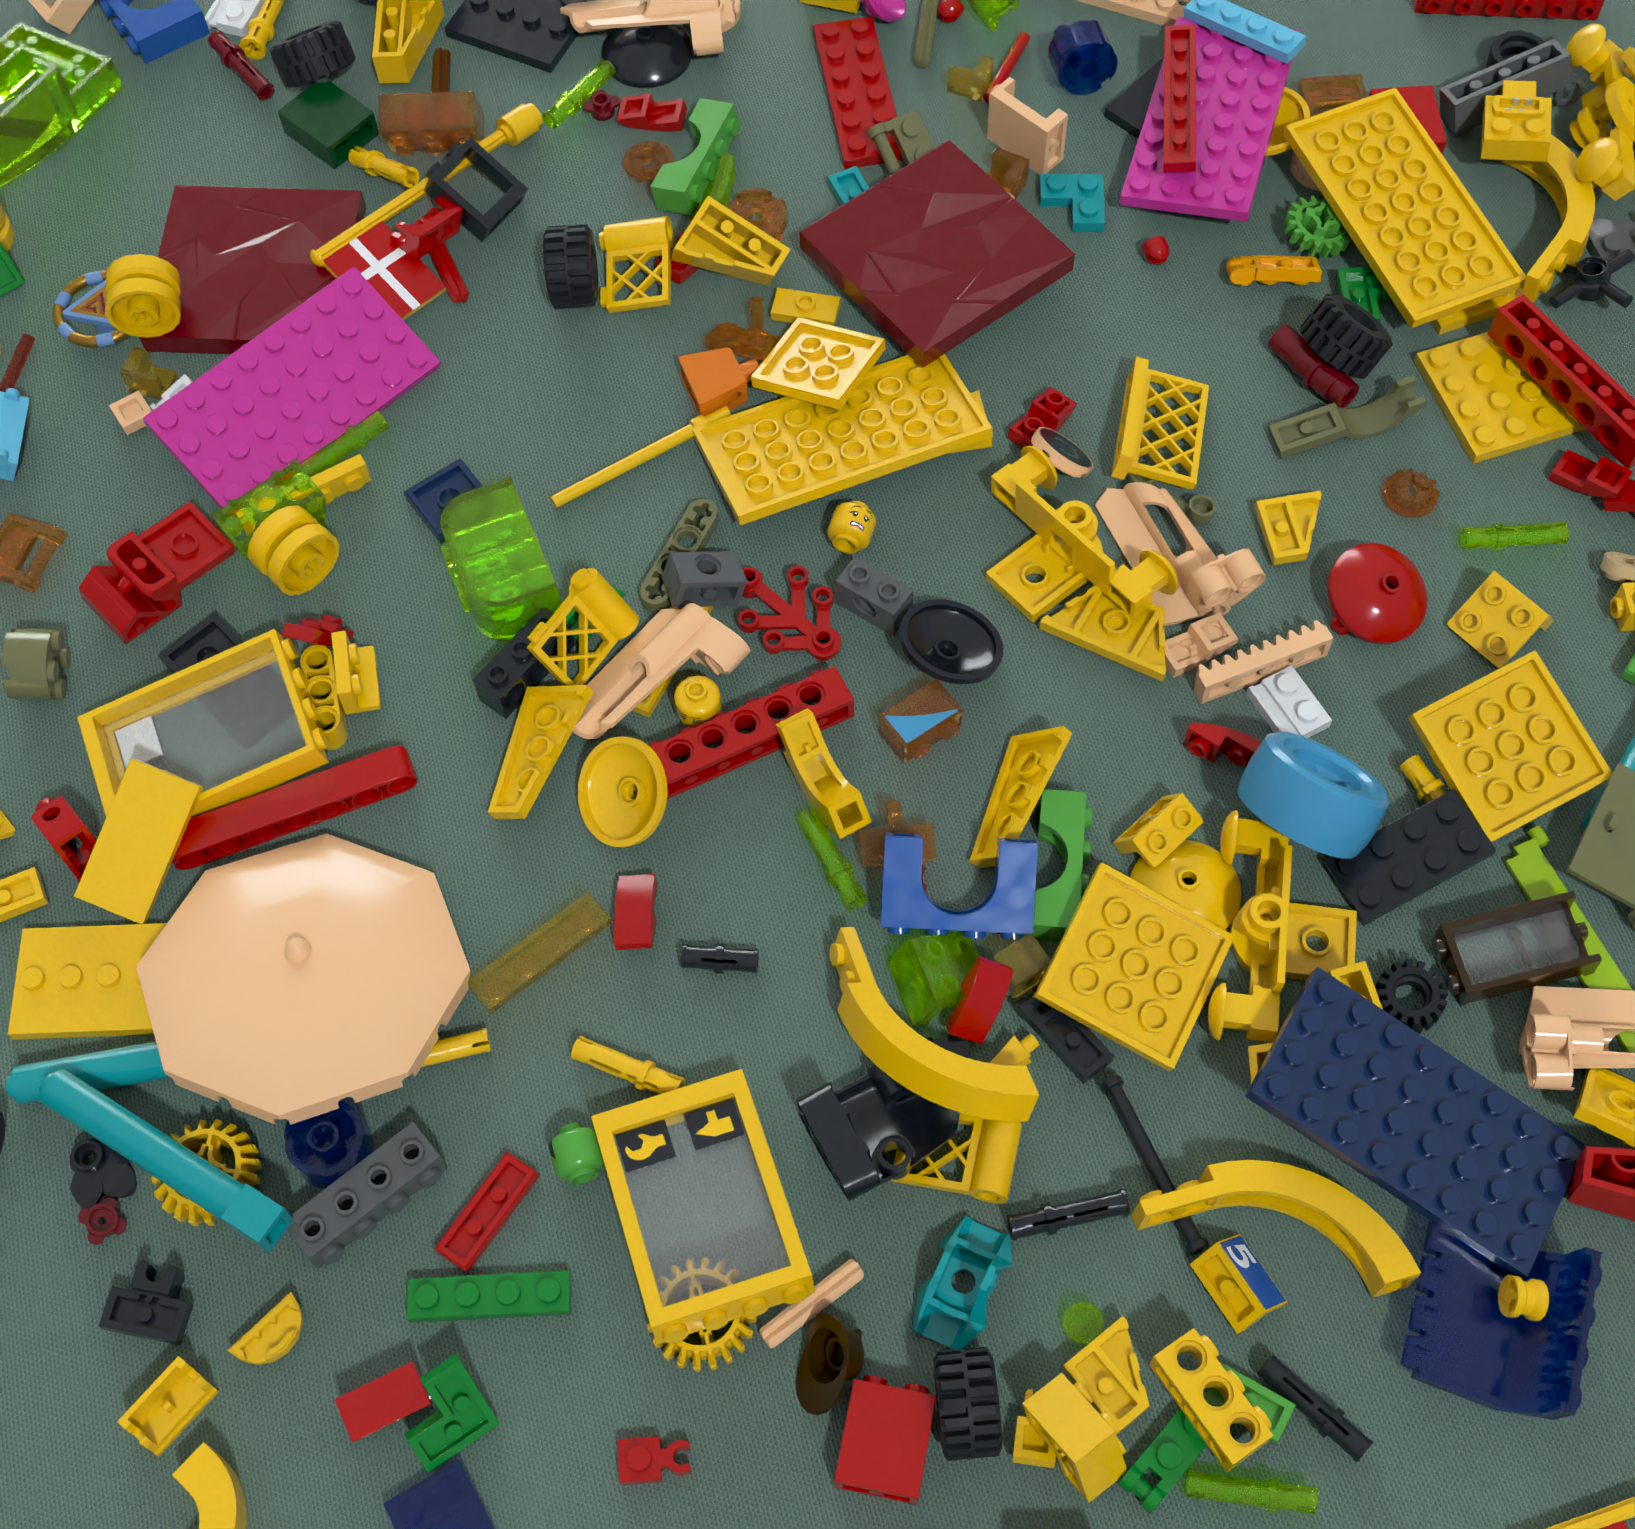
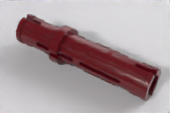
M217 30L211 33L208 38L209 46L221 56L222 63L227 68H232L260 100L271 98L275 92L274 85L245 57L244 50L239 45L233 44L223 31Z

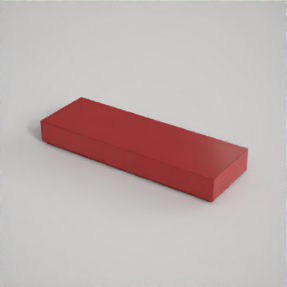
M506 1151L435 1246V1252L468 1274L540 1177L539 1173Z

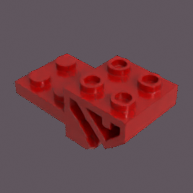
M188 502L140 535L136 536L131 531L111 544L106 554L113 566H93L79 586L82 600L120 640L127 644L180 608L182 602L179 591L234 555L235 547L191 502Z

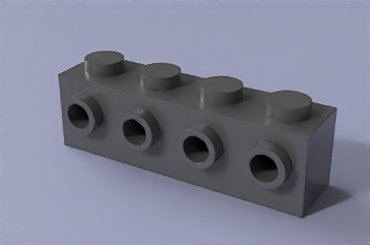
M411 1122L291 1214L294 1220L287 1231L317 1269L323 1264L325 1266L330 1265L343 1255L344 1248L355 1239L361 1240L370 1235L376 1229L377 1222L389 1213L395 1214L402 1210L409 1203V1197L421 1188L427 1189L434 1185L442 1177V1172L447 1167L431 1143L415 1123Z

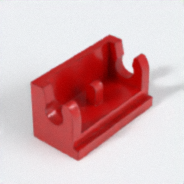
M438 196L434 201L444 210L432 207L429 213L410 225L399 221L395 224V227L400 232L392 233L390 241L417 261L460 232L462 207L454 205L442 196Z
M412 1361L334 1399L352 1443L431 1405L430 1401L432 1399L420 1379L422 1375L416 1362Z

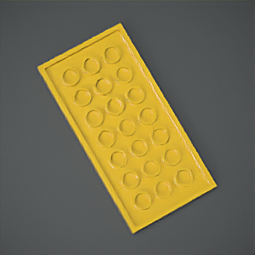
M1396 87L1285 126L1284 137L1411 329L1524 287L1525 273Z
M909 354L873 366L841 410L785 396L692 428L694 439L740 526L993 437L991 424L945 354L924 368Z

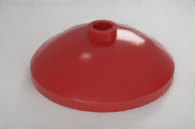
M1379 543L1359 544L1339 556L1330 570L1327 592L1331 608L1339 622L1356 637L1374 644H1393L1413 634L1423 622L1428 604L1426 586L1417 567L1400 551Z

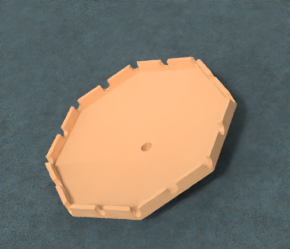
M327 833L205 870L136 966L163 1070L166 1075L174 1080L175 1085L217 1102L223 1097L230 1102L232 1108L272 1124H276V1119H287L290 1125L339 1109L338 1102L343 1098L352 1097L354 1102L357 1103L403 1087L402 1081L410 1074L416 1077L439 1039L438 1029L440 1024L445 1026L448 1024L468 991V981L471 975L467 959L434 872Z

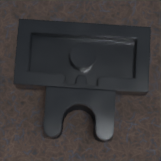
M145 1259L140 1260L130 1284L132 1290L112 1286L98 1326L106 1331L181 1345L193 1309V1305L189 1301L178 1299L185 1279L184 1272L177 1266L170 1265L167 1267L164 1276L154 1282L156 1269L149 1265Z

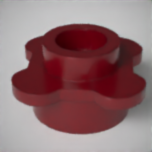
M596 90L593 92V97L590 101L584 103V110L591 112L592 117L598 121H607L615 115V107L620 105V99L617 96H610L604 90Z
M110 1197L104 1198L100 1204H96L91 1208H84L80 1211L78 1219L80 1223L85 1224L89 1232L87 1239L91 1244L100 1245L106 1237L113 1234L120 1235L126 1230L127 1223L123 1218L119 1217L116 1210L118 1204L115 1199ZM102 1217L107 1220L104 1225L99 1224V1219Z

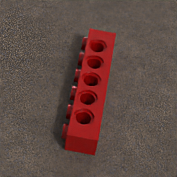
M1413 0L1414 13L1597 20L1605 0Z
M1524 294L1498 308L1487 335L1624 467L1628 469L1635 465V399Z
M833 666L826 670H816L806 679L794 684H784L774 693L762 698H752L745 702L742 707L730 712H720L714 715L710 721L696 727H686L677 735L664 741L658 740L648 744L657 754L663 765L667 779V799L784 748L785 746L776 724L807 708L813 712L820 731L854 717V698L837 668ZM808 700H815L818 703L814 705H807L804 702ZM776 714H783L786 716L783 719L772 718V716ZM745 728H750L754 730L748 734H743L739 732L740 730ZM714 742L721 744L717 748L706 747L708 744ZM678 757L688 758L687 761L682 763L674 762Z

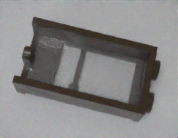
M1574 891L1439 925L1435 937L1432 939L1433 950L1436 958L1444 962L1448 972L1445 974L1447 988L1452 996H1457L1460 1007L1470 1002L1583 974L1586 976L1595 972L1602 959L1599 953L1588 955L1584 945L1588 937V928L1584 922L1576 924L1570 911V907L1576 899Z

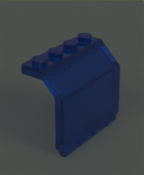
M1432 1221L1428 1222L1423 1251L1434 1255L1435 1258L1429 1256L1421 1257L1419 1267L1421 1274L1417 1277L1415 1289L1427 1294V1297L1421 1295H1414L1407 1328L1418 1333L1419 1337L1414 1335L1405 1336L1400 1365L1412 1370L1411 1378L1493 1410L1551 1420L1574 1416L1582 1400L1580 1383L1582 1370L1589 1358V1350L1586 1346L1589 1329L1595 1320L1596 1312L1593 1304L1596 1288L1599 1286L1602 1278V1270L1600 1268L1602 1252L1589 1247H1584L1567 1254L1539 1251L1528 1277L1522 1280L1527 1282L1529 1279L1534 1278L1545 1282L1549 1292V1305L1546 1315L1541 1321L1537 1322L1526 1319L1524 1315L1510 1318L1502 1315L1499 1309L1498 1292L1504 1277L1511 1274Z

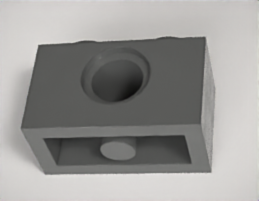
M736 551L670 552L662 575L673 607H684L689 603H694L701 607L738 606L747 584Z
M856 556L835 581L836 603L891 636L897 633L904 615L913 607V589Z

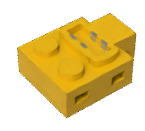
M1504 80L1501 95H1486L1482 114L1480 159L1547 162L1551 144L1552 98L1536 97V81Z

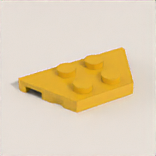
M1094 585L1083 596L1075 597L1065 603V609L1052 617L1047 614L1040 621V629L1161 682L1165 679L1166 643L1164 632L1165 608L1151 603L1148 609L1135 619H1132Z

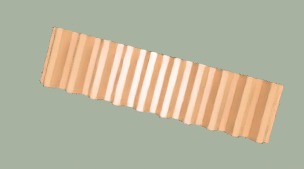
M1316 620L1313 622L1311 630L1303 625L1298 634L1289 630L1286 639L1276 635L1273 645L1269 641L1263 640L1260 649L1255 645H1250L1248 654L1244 653L1241 649L1237 650L1235 660L1228 654L1224 655L1222 665L1215 659L1211 660L1209 669L1202 664L1198 666L1193 692L1201 705L1261 682L1263 679L1291 665L1293 668H1297L1328 655L1333 636L1326 625L1324 626Z

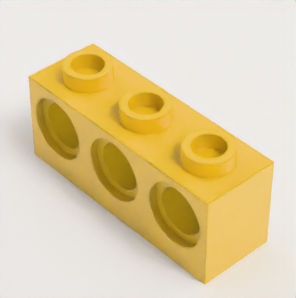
M1193 1328L1154 1355L1149 1366L1222 1467L1228 1472L1269 1442L1274 1436L1269 1430L1272 1424L1265 1412L1257 1405L1252 1407L1243 1395L1245 1388L1239 1377L1232 1370L1226 1372L1216 1358L1219 1356V1353L1213 1342L1204 1334L1200 1336L1195 1328ZM1180 1353L1193 1355L1197 1360L1198 1369L1193 1371L1183 1369L1177 1361V1355ZM1207 1388L1217 1389L1224 1398V1405L1214 1407L1208 1404L1204 1399L1203 1390ZM1241 1424L1245 1426L1250 1433V1442L1239 1443L1234 1440L1230 1434V1425Z

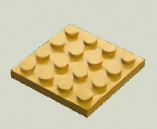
M1488 332L1416 353L1414 358L1416 367L1473 464L1585 430L1573 416L1487 335Z
M1536 650L1408 717L1449 787L1457 792L1491 842L1606 782L1612 774L1611 769Z
M1101 862L1097 866L1034 997L1163 1069L1171 1071L1178 1062L1235 936Z

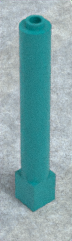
M153 1041L14 1066L11 1075L6 1077V1089L8 1096L15 1098L16 1102L22 1105L40 1101L39 1087L41 1082L48 1074L61 1069L67 1070L98 1091L171 1077L165 1074L157 1043Z
M61 1069L52 1072L41 1082L39 1100L43 1105L226 1223L233 1231L267 1253L271 1252L294 1219L284 1207L248 1184H242L67 1070Z

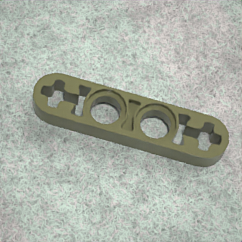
M704 498L697 499L688 506L641 585V602L647 611L658 613L661 609H668L672 603L662 578L663 567L667 564L670 552L703 551L719 522L717 506L713 501ZM705 512L709 513V517L704 516L699 523V528H697V515L702 516ZM687 536L697 540V543L690 548H684L678 544L681 538ZM660 582L663 583L661 588L662 597L656 596L654 600L650 599V594L656 595L660 589Z

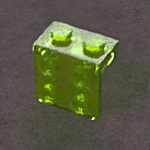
M963 933L910 937L887 959L891 974L895 979L905 1009L908 1011L914 1027L926 1026L944 1008L957 1006L964 994L960 985L979 957L972 939L964 937Z

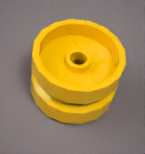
M135 254L121 257L113 261L107 268L105 315L113 327L128 335L145 338L162 336L174 330L179 324L181 317V278L178 270L173 265L156 256Z
M298 505L286 506L272 513L255 530L248 544L247 556L251 564L262 574L268 576L270 581L281 592L293 596L312 590L326 578L338 559L340 545L337 538L325 527L318 524L317 520L308 511Z

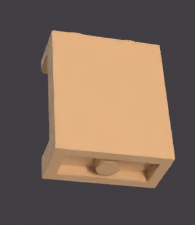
M1009 77L1002 84L996 85L989 94L987 139L1039 175L1047 174L1063 160L1068 114L1058 108L1048 118H1044L1014 97L1015 80Z

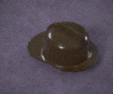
M827 1313L817 1316L810 1325L796 1376V1394L800 1405L808 1413L814 1415L827 1413L836 1404L844 1383L854 1379L860 1373L864 1364L865 1352L861 1340L862 1331L856 1327L844 1326L835 1315Z

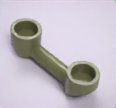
M1132 473L1128 475V483L1143 482L1156 486L1154 485V479ZM1171 494L1193 525L1205 524L1214 517L1216 503L1211 497L1196 495L1188 503Z

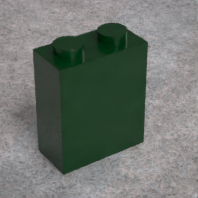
M327 78L317 80L278 110L284 133L334 170L348 160L351 149L355 150V146L363 148L379 135L374 112Z

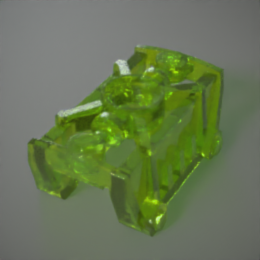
M295 459L291 461L292 464L283 470L272 472V477L236 500H229V505L210 514L212 520L236 547L238 552L248 560V544L255 530L267 517L279 509L298 505L308 511L317 520L318 524L325 525L326 499L324 494ZM309 488L314 491L301 501L291 500V493L294 491L305 492ZM271 498L276 501L275 506L271 510L262 511L258 509L259 503L264 499ZM242 510L243 516L238 519L236 512ZM247 522L251 525L256 523L254 532L240 541L236 540L235 537L242 532V525Z

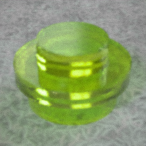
M1074 1303L1066 1310L1063 1316L1065 1334L1069 1339L1078 1344H1089L1103 1331V1315L1091 1303Z

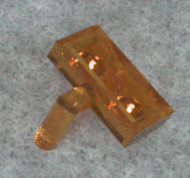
M752 297L750 299V327L748 329L739 328L734 323H722L706 335V348L715 350L728 347L736 355L764 360L779 342L778 335L768 334L766 330H763L762 297Z
M888 799L885 802L884 807L887 811L888 826L859 829L862 867L883 865L885 832L922 834V861L937 860L933 822L903 825L902 807L895 799Z

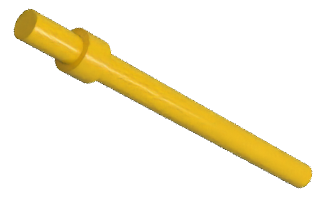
M725 405L706 416L701 414L689 420V424L550 496L552 504L555 508H558L693 438L692 428L730 416V410Z

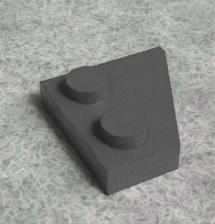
M1594 217L1586 245L1591 256H1598L1609 261L1627 249H1630L1635 255V222Z

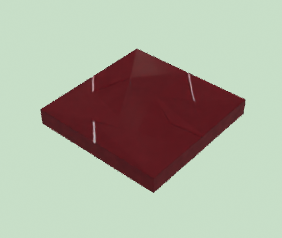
M950 140L942 143L799 232L800 249L922 368L1071 272L1075 258L1074 252Z
M175 185L158 257L173 265L180 275L181 317L179 324L169 333L157 337H139L145 352L232 354L333 282L336 278L324 266H316L311 261L310 252L312 249H319L364 219L366 204L362 191Z

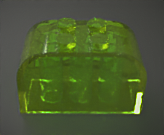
M511 477L460 494L446 505L440 519V526L446 545L440 547L447 565L446 568L451 582L457 590V596L464 613L471 611L478 629L485 636L493 640L507 642L542 607H546L555 613L561 605L558 588Z

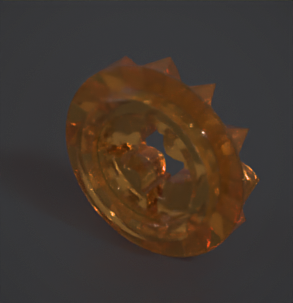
M656 141L637 143L624 156V168L627 170L629 177H636L639 183H642L644 180H650L652 183L663 164L674 162L671 150L666 145ZM654 157V164H650L649 167H644V164H648L649 161H652Z
M1412 467L1405 472L1398 469L1393 476L1387 478L1383 489V496L1387 505L1396 513L1406 517H1421L1430 513L1436 507L1440 491L1436 488V480H1430L1426 475V471L1421 474L1414 472ZM1409 485H1412L1417 492L1414 500H1412V496H1410V492L1407 490Z

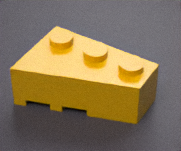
M377 0L372 59L379 84L410 83L445 16L442 0Z

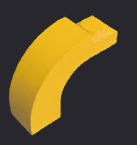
M807 708L776 724L786 749L784 755L806 798L827 828L839 839H842L872 823L860 791L845 779L832 759L813 712Z
M203 1442L172 1476L195 1500L199 1512V1529H246L247 1506L242 1485L234 1470L215 1449Z

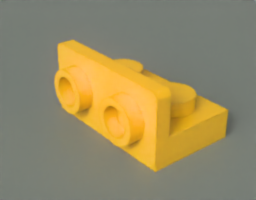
M346 631L331 633L337 695L345 714L380 709L381 699L374 646L358 647L356 643L351 644Z
M1183 793L1162 796L1122 833L1113 844L1121 854L1137 852L1149 867H1157L1203 823V818Z

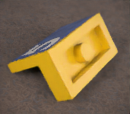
M1241 1234L1216 1242L1190 1264L1237 1334L1247 1330L1267 1313L1281 1308L1288 1303Z

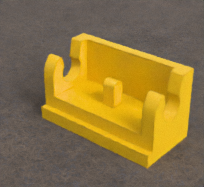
M178 1356L117 1422L126 1431L134 1435L142 1446L159 1457L219 1391L189 1363Z

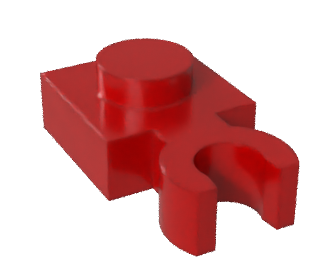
M660 1436L618 1439L619 1484L662 1482V1470L669 1469L672 1473L680 1476L691 1473L690 1464L679 1465L674 1461L677 1452L691 1450L690 1443L686 1440H677L672 1442L668 1448L661 1449Z

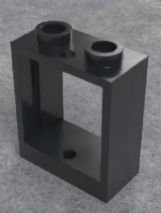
M469 137L462 145L457 142L451 147L446 155L448 159L442 165L436 162L426 174L428 181L424 191L433 199L442 196L454 205L462 207L461 224L483 242L522 203L528 188L474 139ZM465 158L505 192L484 215L444 181Z

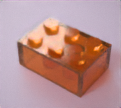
M474 91L379 94L380 132L391 151L396 152L397 155L411 156L415 152L427 151L431 155L445 154V151H449L455 143L459 142L462 145L469 137L477 143L485 139L484 112Z

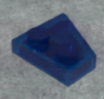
M459 1459L383 1504L395 1529H495Z

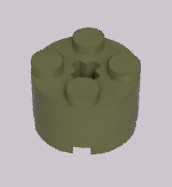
M11 628L12 632H7L5 635L2 649V667H8V674L10 676V679L3 678V686L9 699L35 700L65 699L66 680L62 678L63 668L68 669L70 667L71 653L68 647H63L64 638L62 630Z

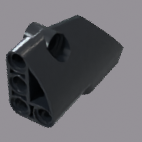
M949 1034L935 1041L932 1037H926L927 1040L945 1050L969 1058L971 1043ZM875 1064L868 1070L866 1076L833 1092L832 1083L829 1082L796 1099L797 1110L804 1127L848 1201L891 1179L904 1178L909 1174L913 1166L956 1136L960 1112L933 1103L905 1088ZM897 1149L902 1151L906 1157L900 1164L892 1165L884 1160L885 1153L889 1150Z

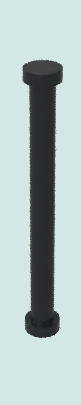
M1117 1075L1107 1079L1100 1084V1088L1103 1094L1109 1095L1158 1190H1161L1163 1194L1176 1191L1122 1088L1124 1082L1121 1076ZM1190 1216L1174 1220L1187 1243L1185 1250L1188 1256L1198 1254L1210 1246L1207 1238L1201 1237Z

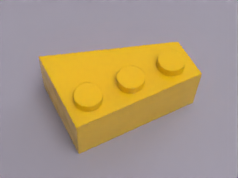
M707 196L676 244L671 260L770 286L786 261L791 249L718 201Z

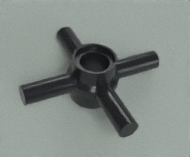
M1627 249L1609 261L1598 256H1590L1580 260L1576 267L1566 264L1564 269L1574 275L1573 283L1549 298L1551 306L1558 308L1576 296L1585 301H1596L1607 296L1622 307H1628L1633 297L1610 281L1611 274L1635 259L1634 253Z

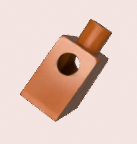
M728 347L678 357L680 377L697 415L706 416L725 405L731 411L748 401L747 382L751 381L752 374L759 367L756 359L738 364L732 349Z

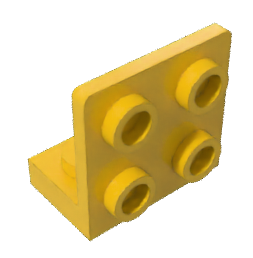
M1493 571L1447 622V626L1500 669L1515 656L1539 628L1545 631L1554 620L1496 571Z

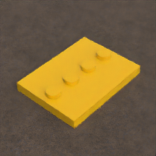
M167 923L22 929L8 1035L12 1040L154 1034L136 966Z

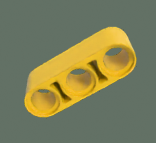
M312 645L303 651L300 659L301 670L308 682V687L304 691L307 698L310 697L318 711L319 716L314 719L317 728L320 727L323 730L327 726L334 725L331 729L323 732L329 744V747L325 750H336L345 744L348 731L345 711L337 695L334 658L326 646ZM325 665L320 669H316L318 666ZM329 695L327 698L319 700L322 696Z

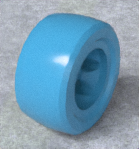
M1290 732L1267 734L1249 760L1237 788L1238 796L1244 805L1267 825L1312 850L1342 859H1352L1358 856L1368 845L1378 830L1390 803L1386 790L1381 783L1357 763L1319 742Z

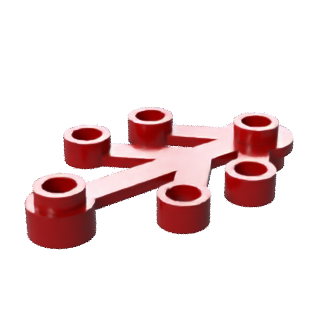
M793 566L787 573L788 584L791 587V605L763 583L760 571L753 567L742 568L746 578H754L752 581H747L742 597H758L778 615H758L753 609H745L738 615V624L741 631L753 633L756 630H769L763 636V647L770 654H778L781 651L808 650L814 658L826 661L832 659L839 652L841 637L836 630L830 627V608L833 605V592L830 588L820 586L812 593V602L814 607L817 608V623L815 626L805 618V587L808 585V571L806 568ZM796 575H801L804 577L801 580L793 579V577ZM819 596L828 597L826 601H820L817 598ZM747 618L755 620L751 624H746L743 622ZM796 629L803 636L784 637L778 630ZM771 639H777L780 641L776 645H771L768 643V641H770ZM822 639L829 640L826 644H821L818 641Z

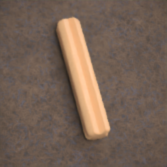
M849 1259L815 1285V1293L808 1295L806 1299L799 1303L791 1304L762 1326L759 1332L766 1345L770 1348H775L861 1281L864 1277V1272L860 1265L854 1259Z

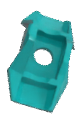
M967 1215L962 1217L939 1243L944 1253L934 1275L918 1289L912 1331L953 1350L965 1349L986 1329L987 1299L991 1298L995 1285H997L1003 1271L1002 1269L1013 1267L1010 1235L997 1232L977 1223ZM959 1271L971 1273L975 1279L973 1290L965 1294L955 1291L951 1284V1279L955 1273Z

